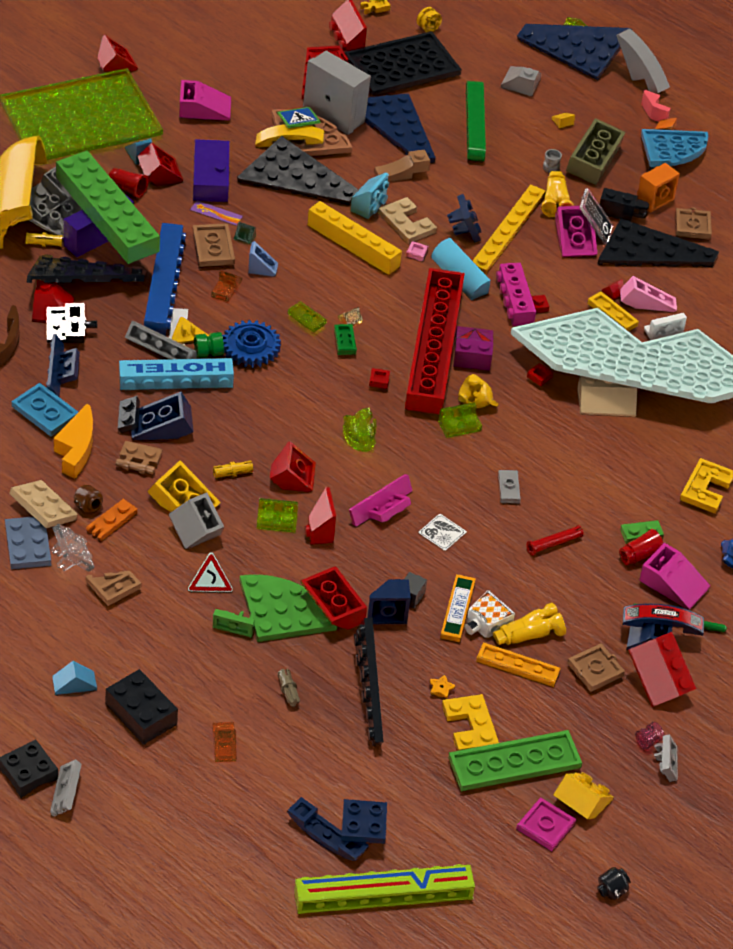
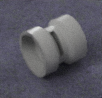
M549 149L545 152L543 169L546 172L550 173L551 171L560 170L561 152L556 149Z

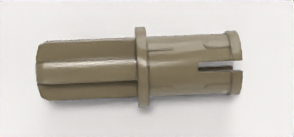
M284 669L280 670L277 676L282 685L281 691L285 694L288 704L295 706L300 702L296 690L297 684L293 681L289 669H286V673Z

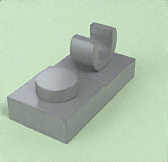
M669 734L663 736V743L654 745L657 752H659L655 753L654 756L657 761H662L659 764L661 773L665 774L669 782L678 780L677 745Z

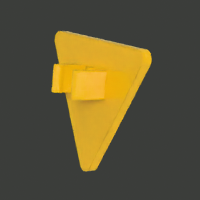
M180 317L171 339L184 344L194 342V335L196 334L209 335L184 317Z

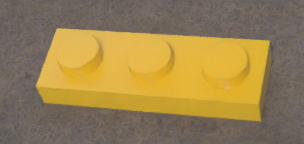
M600 291L588 298L587 304L593 309L599 308L628 332L638 326L639 321L603 292Z

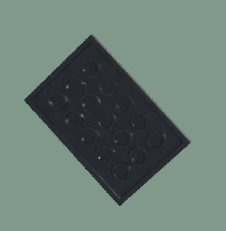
M432 31L344 52L349 64L371 76L369 92L372 96L461 75L462 71Z

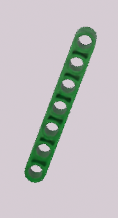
M467 81L466 83L467 160L485 161L486 155L484 82Z

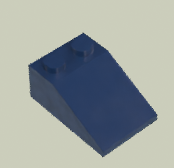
M178 392L140 407L139 425L137 429L131 430L132 439H177L193 433L191 405L183 393Z

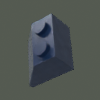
M388 579L370 594L367 618H373V624H407L411 599L409 579Z

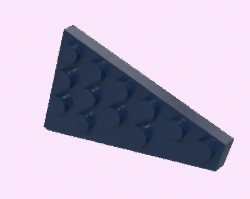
M525 24L518 33L517 39L598 80L621 50L617 34L631 28Z
M409 93L368 97L365 122L369 126L377 128L383 137H386L394 146L401 147L406 155L410 151L425 149L430 163H435L436 157Z

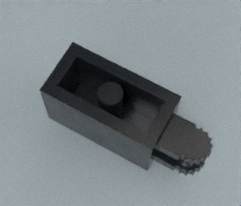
M604 188L599 208L607 217L624 219L631 222L633 217H647L648 212L646 210L649 208V203L637 199V195Z

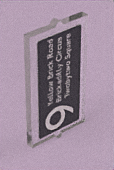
M587 188L584 191L583 197H581L580 210L605 245L611 236L613 224Z

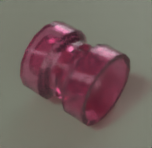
M651 722L646 728H641L635 733L637 743L645 750L651 748L654 743L661 742L663 736H665L662 727L656 722Z

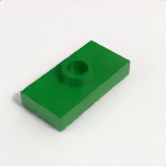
M334 325L338 355L356 354L357 348L353 325Z

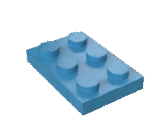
M38 383L11 401L12 407L49 436H53L62 430L78 413L77 410L41 383Z

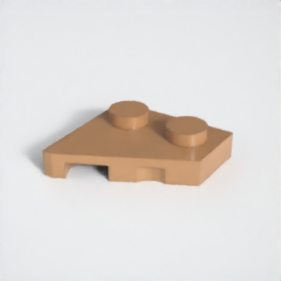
M131 571L104 573V577L92 578V575L86 576L87 584L107 606L141 589V582Z

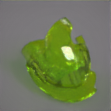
M364 408L354 416H343L344 436L354 449L361 452L373 450V446L376 443L374 437L377 431L376 418L372 419L373 415L370 408Z

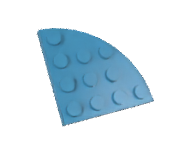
M642 129L641 138L649 166L655 168L664 163H667L669 166H675L693 161L706 150L708 132Z

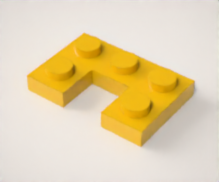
M700 458L681 493L680 500L716 514L723 496L706 489L710 482L728 489L733 481V470Z
M483 694L442 700V707L447 721L468 719L471 728L469 731L453 733V741L457 751L499 743Z

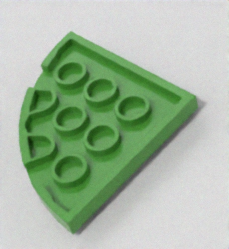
M251 574L240 576L239 581L249 615L254 614V632L257 642L337 630V626L331 624L303 586L290 580L269 575Z

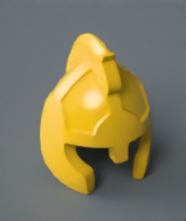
M472 374L464 380L458 393V400L474 408H482L489 404L496 407L499 405L493 400L491 387L483 379Z

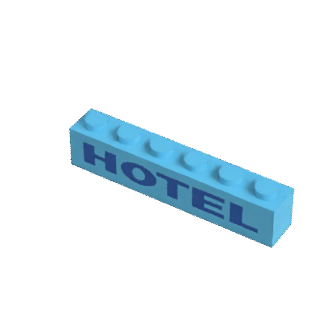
M232 358L119 361L120 390L233 387L234 379Z

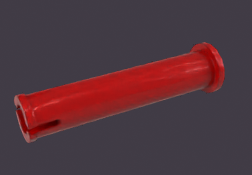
M577 525L576 527L535 541L529 540L526 543L528 553L534 556L539 551L582 538L584 532L581 526Z

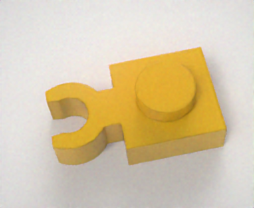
M369 0V2L360 3V9H364V14H370L371 11L382 13L389 11L391 7L387 0Z

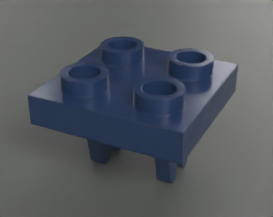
M464 194L457 196L460 208L447 215L450 224L460 222L452 227L455 230V235L470 232L474 243L481 241L479 233H482L479 223H476L478 221L476 212L471 211L473 207L470 199L466 200Z
M344 799L341 840L385 844L387 802Z

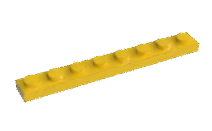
M530 184L473 259V262L485 275L545 197L546 190Z

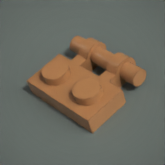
M125 441L120 452V459L117 458L116 466L122 467L123 470L127 471L129 469L136 470L140 474H154L155 468H157L162 456V449Z

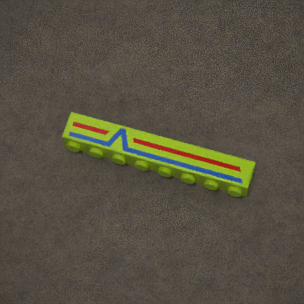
M457 864L447 867L434 866L422 869L412 868L410 870H390L386 872L370 871L361 874L348 873L336 876L302 877L295 879L294 893L297 913L302 914L473 899L475 884L471 865Z

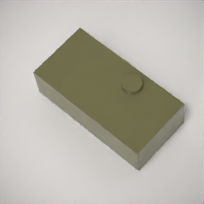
M595 118L572 153L566 171L597 185L619 150L626 132Z

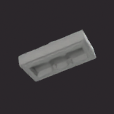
M499 470L500 502L520 503L518 471Z

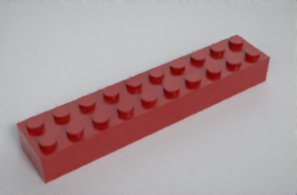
M429 268L406 394L405 409L442 415L465 273Z

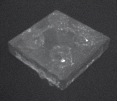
M59 523L53 527L58 542L51 551L53 554L56 553L57 556L63 555L62 559L57 563V567H62V570L66 571L74 565H78L88 572L91 571L95 566L92 561L93 556L86 546V539L82 535L74 533L69 527H64Z

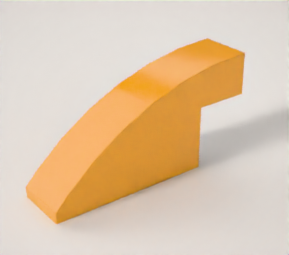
M86 404L54 437V452L64 456L62 458V473L74 479L82 471L91 453L93 417L89 404Z

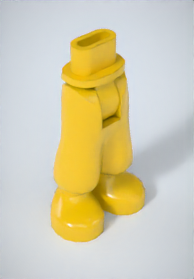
M551 171L549 173L546 194L541 205V210L546 216L555 217L557 205L558 207L574 206L573 202L570 201L565 176L560 171Z
M548 603L544 606V609L533 610L520 619L500 626L499 630L493 632V637L498 645L504 643L510 645L511 643L515 644L545 637L552 629L556 635L561 637L566 635V626L562 615L558 613L556 605Z

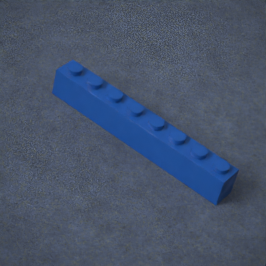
M162 223L160 252L156 253L144 319V326L166 336L167 329L171 328V318L169 316L173 317L174 306H171V304H175L176 293L173 292H177L178 281L175 280H179L180 269L178 267H181L182 257L180 255L184 253V245L182 243L186 241L183 225Z

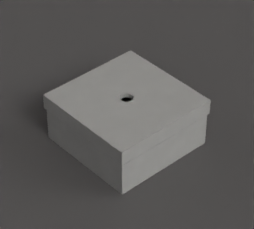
M325 51L317 57L308 60L303 108L310 107L316 116L331 122L338 130L349 135L354 129L365 122L371 76L332 53Z

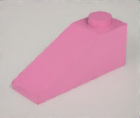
M634 276L620 289L621 301L635 309L677 311L675 297Z

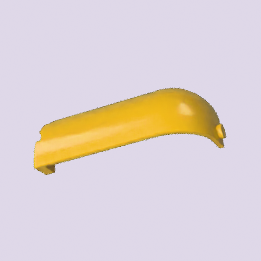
M39 135L27 137L12 144L0 156V249H3V239L10 225L14 226L18 222L32 219L33 213L30 199L34 165L47 164L43 141Z

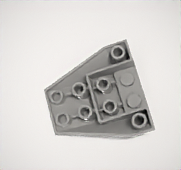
M56 167L45 173L41 183L34 186L31 190L30 205L33 216L29 221L53 235H63L64 241L63 219L82 210V208L56 178Z

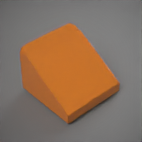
M677 118L660 120L655 129L674 130Z

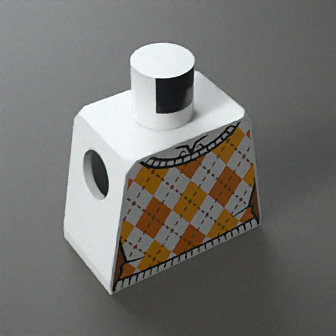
M488 590L469 608L468 623L464 627L470 635L478 631L485 638L493 636L494 631L500 629V626L514 621L515 613Z

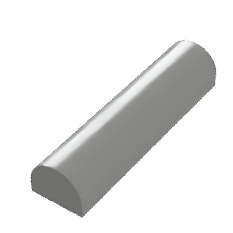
M131 321L125 338L170 360L197 358V351L136 321Z

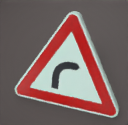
M209 553L189 585L188 590L231 592L233 588L215 555Z

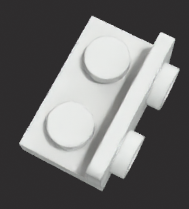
M684 313L651 320L650 325L644 326V331L650 340L683 333L687 317Z

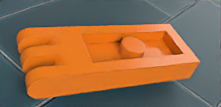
M123 498L86 527V531L92 532L93 536L103 541L137 515L138 508Z

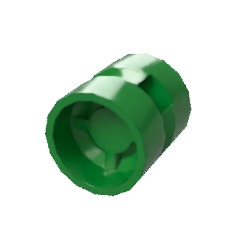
M221 332L210 333L209 336L206 334L194 335V349L197 351V358H205L209 354L212 357L224 355V343Z

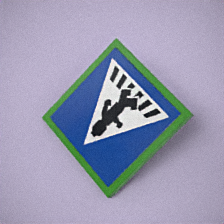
M310 107L277 112L287 128L320 123V120Z

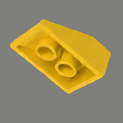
M181 460L147 491L160 506L170 512L188 500L204 493H208L215 508L221 503Z

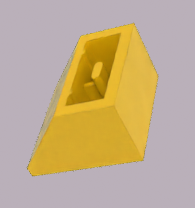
M576 772L566 774L553 794L586 819H595L614 798L609 794L610 790L601 784L597 786L592 782L593 778L583 772L581 774Z

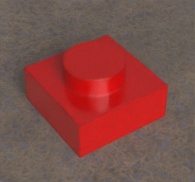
M545 295L531 296L536 313L549 312L550 306Z
M538 363L527 372V377L539 386H542L553 378V372L541 363Z
M372 368L369 386L387 389L390 371Z

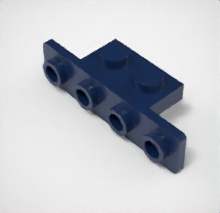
M55 333L52 334V342L50 343L51 353L49 355L50 363L47 370L48 382H46V387L59 397L61 384L78 379L80 352L77 348L64 352V344Z

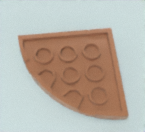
M288 109L272 110L271 115L275 126L284 124L277 112ZM319 116L317 117L320 123L310 126L324 130L323 144L306 145L305 139L288 140L310 156L352 153V145L345 134L342 135L334 124Z

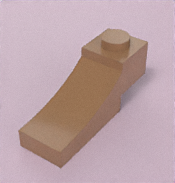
M425 149L410 151L407 156L395 162L375 167L374 173L376 176L388 173V182L412 179L413 173L429 171L430 159Z

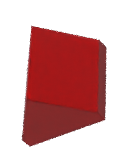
M620 279L603 288L602 292L615 301L621 297L620 289L624 286L623 280Z

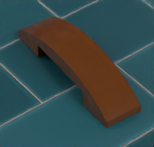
M14 305L11 306L7 316V331H9L5 344L0 343V367L13 355L19 341V314Z

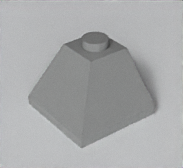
M510 66L501 84V88L532 96L541 79V73L531 68Z

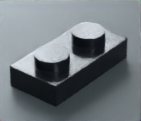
M137 396L121 400L119 403L118 430L120 433L138 428L140 400Z

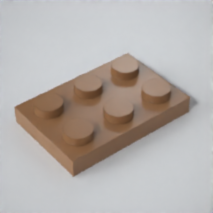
M228 223L193 225V236L199 267L235 265Z

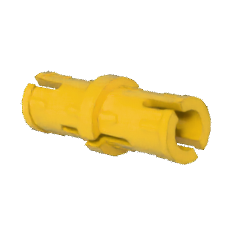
M27 232L26 244H39L42 247H46V245L62 247L63 235H48L46 232H43V234Z
M251 460L238 463L233 461L226 465L213 466L214 478L236 477L239 474L253 473V463Z

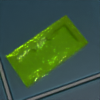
M301 301L288 309V315L313 333L327 323V319Z

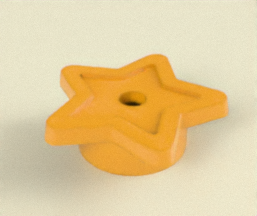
M445 675L439 680H429L433 687L430 694H434L437 697L448 698L449 691L455 689V685L449 683Z

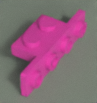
M404 474L350 508L349 512L353 525L358 526L369 518L380 522L388 521L390 517L402 512L404 508L411 505L410 497L406 496L412 492L409 475Z

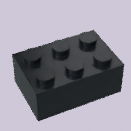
M140 669L106 688L105 704L143 745L177 725L178 708Z

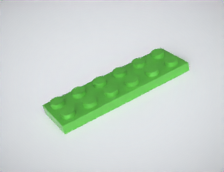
M569 730L449 752L448 755L461 791L582 767V761Z

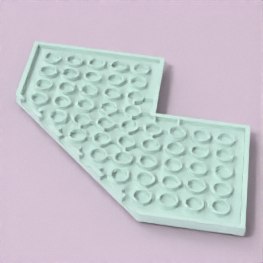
M599 308L521 325L511 329L513 337L556 371L706 403H716L733 398V355L699 329L641 342Z

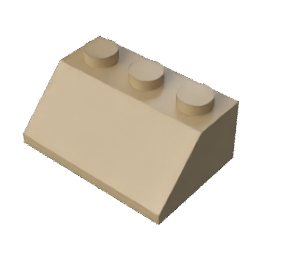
M584 376L579 377L578 398L580 414L636 417V387Z

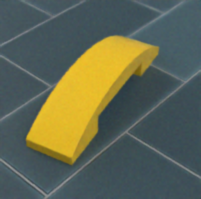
M285 124L277 125L259 132L256 136L255 146L270 147L273 141H276L281 136L287 140L305 139L306 145L323 144L324 130L310 125L287 128Z

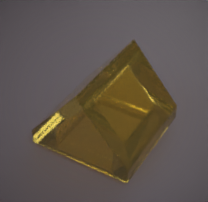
M359 307L338 315V319L343 324L355 326L363 322Z

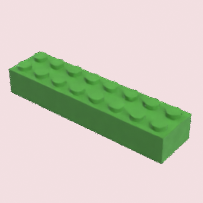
M88 150L56 161V178L127 264L160 252V235Z

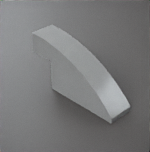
M631 29L617 34L632 81L645 79L648 90L655 94L669 88V83L659 62L644 41Z

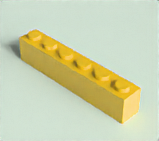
M321 201L309 209L307 225L388 275L400 267L402 250Z

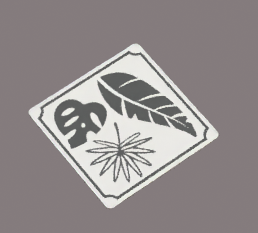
M438 514L418 533L443 550H447L467 531L442 514Z

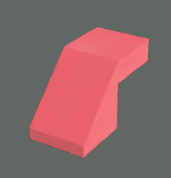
M644 90L641 105L649 118L657 122L668 119L671 108L659 104L660 95Z

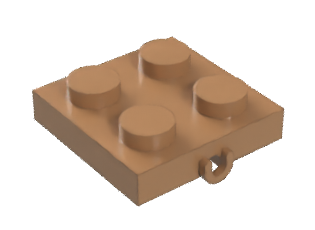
M695 207L690 209L676 208V236L711 239V211L696 210Z
M602 643L568 658L567 662L590 692L624 677L625 674L624 669L617 662L615 654L611 655Z

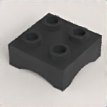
M36 739L0 757V770L11 781L20 798L28 795L36 787L58 779L57 766Z

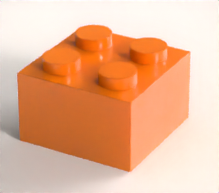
M664 163L641 175L637 199L649 203L648 212L651 213L675 199L680 173L667 163Z

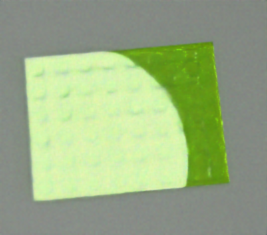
M128 68L0 94V102L20 140L39 135L43 141L47 160L163 135V128Z

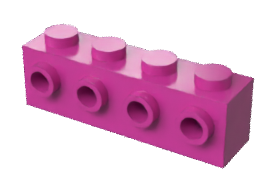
M521 263L500 264L499 271L496 272V280L500 283V293L504 296L503 302L504 306L507 307L508 319H511L513 326L534 323L536 310Z

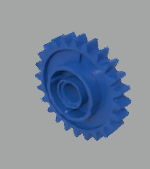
M242 320L241 324L235 322L234 327L229 326V330H225L224 335H222L226 358L231 357L232 362L237 361V365L244 363V367L250 364L252 368H254L255 364L261 367V363L268 365V360L274 361V357H278V352H280V335L276 334V329L271 330V325L266 327L265 322L262 324H258V320L255 323H252L251 320H248V323Z

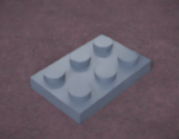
M35 517L5 519L11 569L51 566L47 528Z

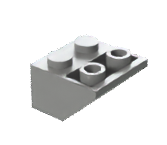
M208 493L188 500L168 515L185 550L221 535L224 529V525Z

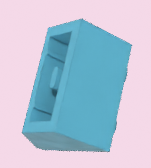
M383 173L369 179L352 197L350 211L367 219L376 214L382 204L384 205L388 199L386 194L389 187V174Z

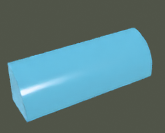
M451 238L445 239L437 245L431 258L442 270L465 273L462 291L470 300L489 293L491 280Z

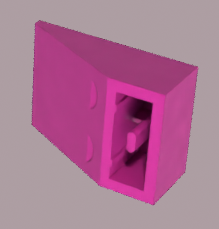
M181 80L179 117L230 120L231 96L199 81Z
M663 543L643 564L639 579L642 583L687 610H690L710 588L709 583L685 556L666 543Z

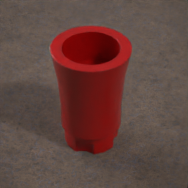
M113 168L109 172L110 178L120 189L132 194L136 198H141L145 194L148 187L147 175Z
M650 529L642 536L620 548L619 555L624 564H635L651 557L661 547L663 540L655 529Z

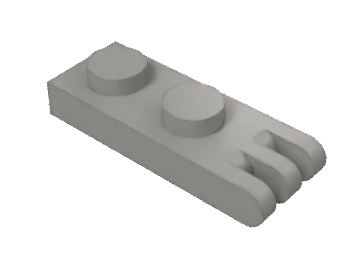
M76 759L60 766L50 810L51 815L54 817L72 809L82 765Z

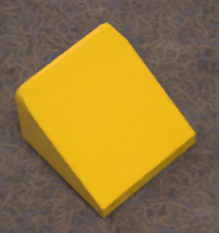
M563 113L552 116V120L559 128L574 125L575 115Z

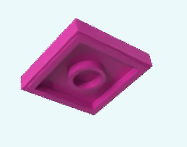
M540 797L517 824L516 829L550 851H553L575 825L576 819Z

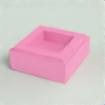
M412 241L406 252V257L423 262L429 246Z

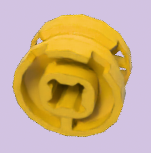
M426 7L418 14L416 22L425 32H434L440 26L442 16L432 7Z

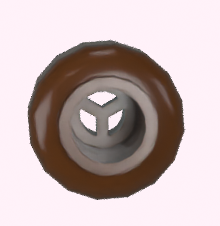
M83 485L75 492L74 503L84 512L94 513L102 506V493L91 485Z

